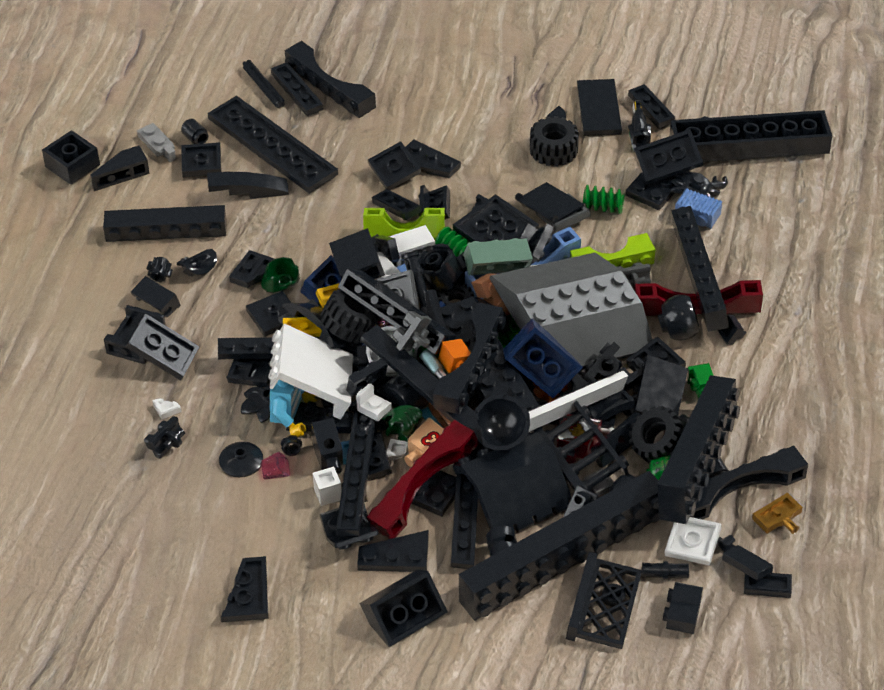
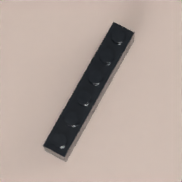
M225 205L104 211L103 230L106 242L226 236L227 218Z
M347 269L338 286L339 289L397 329L403 327L406 331L410 326L404 321V317L409 311H414L421 316H428L360 269ZM432 319L426 328L429 331L426 338L430 341V344L425 348L433 354H439L442 342L455 340L457 335Z

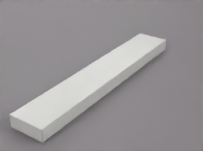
M624 371L618 372L529 411V432L575 412L573 404L575 401H578L581 407L584 405L588 406L622 391L628 375Z

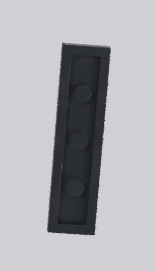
M287 62L271 68V75L306 116L324 110L323 103Z

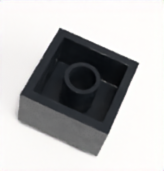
M72 130L42 149L45 167L70 185L100 166L97 147Z

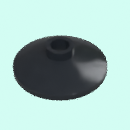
M250 442L232 443L225 447L219 456L221 469L232 477L250 476L256 473L263 464L262 451L258 446Z

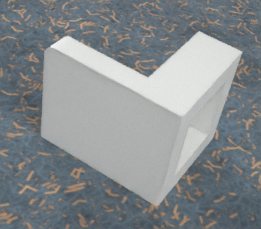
M331 467L314 472V491L320 505L324 506L340 501L342 492L341 482L335 468Z

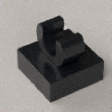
M728 315L729 328L717 331L726 344L733 345L737 339H742L745 336L746 331H744L734 315Z

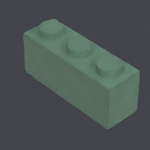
M518 238L487 242L474 241L467 244L463 254L469 275L504 273L530 267L533 260L527 239Z

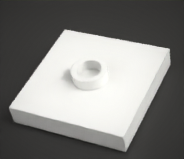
M692 517L689 518L687 524L674 522L666 545L665 556L710 566L722 528L721 523Z

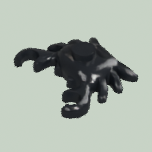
M686 171L675 175L676 179H672L671 182L677 187H673L670 191L683 194L685 189L688 188L689 190L696 191V193L699 192L700 194L707 195V197L714 198L713 196L720 195V191L715 189L725 188L728 184V179L724 176L722 178L723 182H719L717 177L714 176L710 182L701 173Z

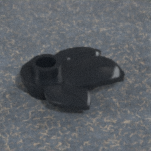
M270 386L265 388L252 387L244 392V396L247 399L242 403L241 414L257 413L261 423L270 418V396H267L270 395Z

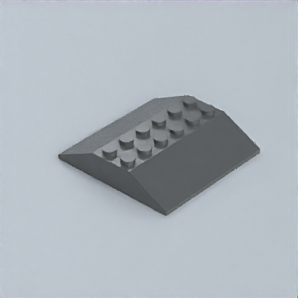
M597 253L490 275L489 279L519 329L521 330L531 319L535 320L583 368L592 359L597 361L602 356L599 351L607 342L610 344L615 342L621 347L614 354L617 359L633 355L653 340L643 304L622 270Z

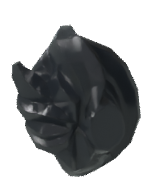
M206 249L190 258H181L177 265L182 266L183 272L188 276L203 275L214 268L217 262V253L213 249Z

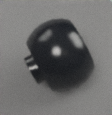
M674 295L662 303V314H658V319L663 333L668 332L671 339L678 341L688 340L700 331L694 306L689 296Z

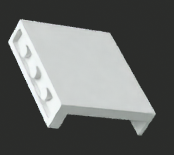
M283 324L280 331L276 330L272 338V342H274L271 349L273 357L270 361L272 369L268 376L271 379L270 389L275 387L278 380L286 382L333 403V416L341 419L351 404V395L346 389L348 378L352 374L353 354L340 348H331L324 341L287 324Z

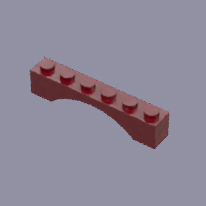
M761 280L738 281L720 290L727 314L761 313L763 301ZM657 283L635 284V292L643 304L646 316L662 314V303L674 295L689 296L695 313L702 314L694 293L672 291Z
M453 420L449 426L445 427L442 434L435 442L429 445L426 452L414 462V465L408 472L401 476L399 482L385 494L381 502L372 508L367 516L370 524L386 538H396L407 526L409 508L417 491L433 474L446 466L459 462V458L472 453L479 445L475 432L456 420Z

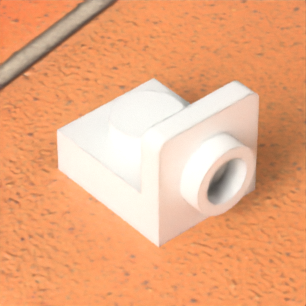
M370 383L356 395L357 411L376 421H379L391 410V403L375 395L374 386Z

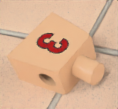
M430 417L408 438L409 454L404 457V460L409 467L414 465V462L426 452L429 445L435 442L444 430Z

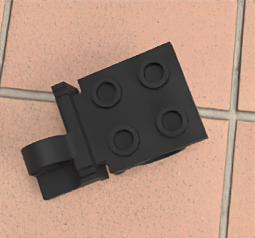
M607 342L599 351L602 356L597 361L592 359L585 367L588 372L583 377L577 373L570 380L572 390L568 393L560 391L559 394L563 397L598 382L594 378L598 373L604 376L614 375L619 368L618 360L614 354L621 347L615 342L612 344ZM611 359L613 361V370H603L604 364L602 362Z

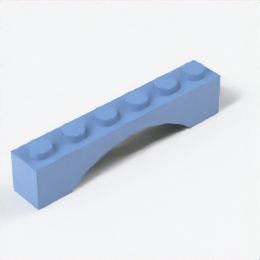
M571 227L552 234L551 241L544 247L543 251L545 253L542 259L531 265H540L570 258V250L581 248V238ZM465 271V284H467V288L471 287L475 298L477 295L471 282L486 274L469 275L468 271Z

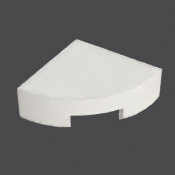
M164 399L152 400L153 406L161 420L181 412L180 405L175 401H164Z
M390 439L387 448L389 460L400 459L408 454V442Z

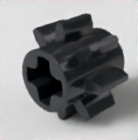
M154 257L153 262H148L146 269L149 271L147 275L153 281H165L166 277H171L173 271L171 269L172 263H169L164 257Z

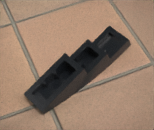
M227 171L207 173L209 192L229 190V196L249 194L250 199L289 195L287 178L252 172Z

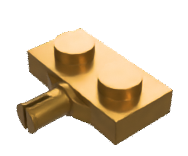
M786 493L754 512L752 519L766 534L779 526H785L794 534L799 530V526L791 519L802 513L803 507L789 493Z

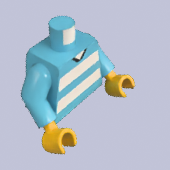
M278 380L275 387L270 389V422L281 423L286 428L289 427L290 435L297 436L298 438L303 436V432L306 431L303 423L296 425L293 423L302 397L305 403L308 401L316 402L317 399L311 393Z

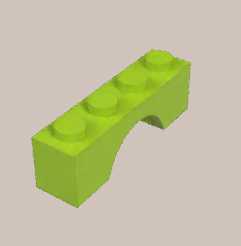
M364 208L363 230L368 228L371 237L376 234L389 237L426 225L432 237L436 240L438 233L445 227V208H424L421 216L409 223L393 220L389 217L385 208Z
M644 233L628 237L626 246L618 252L600 253L588 246L570 250V258L597 253L616 267L628 268L632 267L634 263L639 262L649 265L654 264L656 249L648 234Z

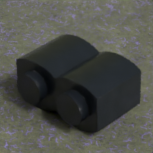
M675 582L674 589L669 588L667 602L670 603V607L664 608L662 620L667 621L666 629L689 634L695 633L703 587Z

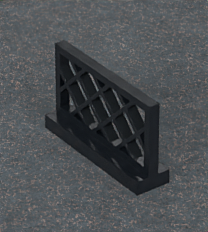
M589 551L569 621L566 640L575 642L577 637L622 649L642 570L598 559L597 553ZM599 568L610 570L612 575L603 578ZM628 574L636 578L635 581L626 584L621 576ZM616 579L622 587L612 590L608 582ZM602 585L608 593L598 597L594 588ZM625 590L630 599L621 603L616 595ZM611 597L615 600L616 606L607 609L602 601ZM598 604L603 612L593 615L588 608ZM621 610L625 618L617 622L611 614ZM606 616L611 625L602 628L597 620ZM593 623L598 631L589 633L582 630L584 626ZM616 629L620 635V640L609 638L606 633Z

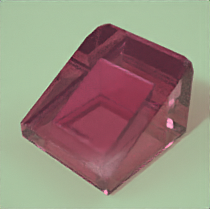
M277 452L261 461L262 474L265 480L290 476L289 461L282 453Z

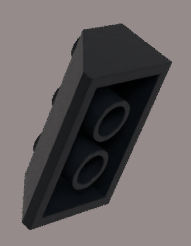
M417 569L359 603L369 624L388 647L448 613L427 570Z

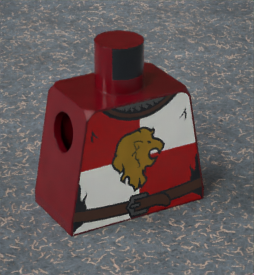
M573 414L561 417L559 424L573 416ZM591 419L601 432L602 421ZM583 420L558 436L557 448L559 446L562 448L589 430ZM594 436L567 454L565 460L568 464L575 463L576 458H584L591 453L590 448L598 440Z

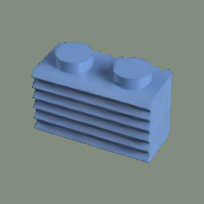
M687 188L676 202L675 209L691 206L697 224L712 229V226H714L721 215L722 201H718V199L711 198L710 196L707 197V195L700 194L699 192L696 193V191Z

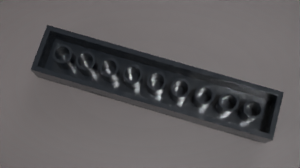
M647 471L459 574L460 604L474 621L481 617H486L495 609L508 605L513 599L526 595L531 589L546 584L558 574H564L576 564H582L587 560L589 551L602 553L612 544L619 543L630 534L641 531L648 524L659 521L657 490L659 480L650 471Z

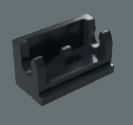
M146 276L131 291V294L138 301L143 300L158 309L159 312H165L163 314L165 317H169L176 308L181 306L175 293Z

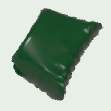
M280 257L273 259L267 264L261 281L262 289L269 293L287 290L299 282V267L294 264L292 258Z
M411 405L392 409L382 418L389 423L385 432L386 435L398 434L397 440L408 442V438L415 432L422 417V411L418 407Z

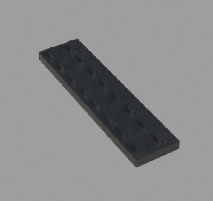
M237 95L207 113L210 121L308 193H311L338 175V168Z

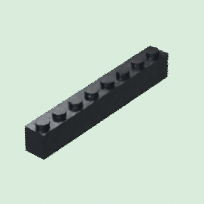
M687 206L671 210L674 231L707 331L711 332L729 328L726 307L692 208Z

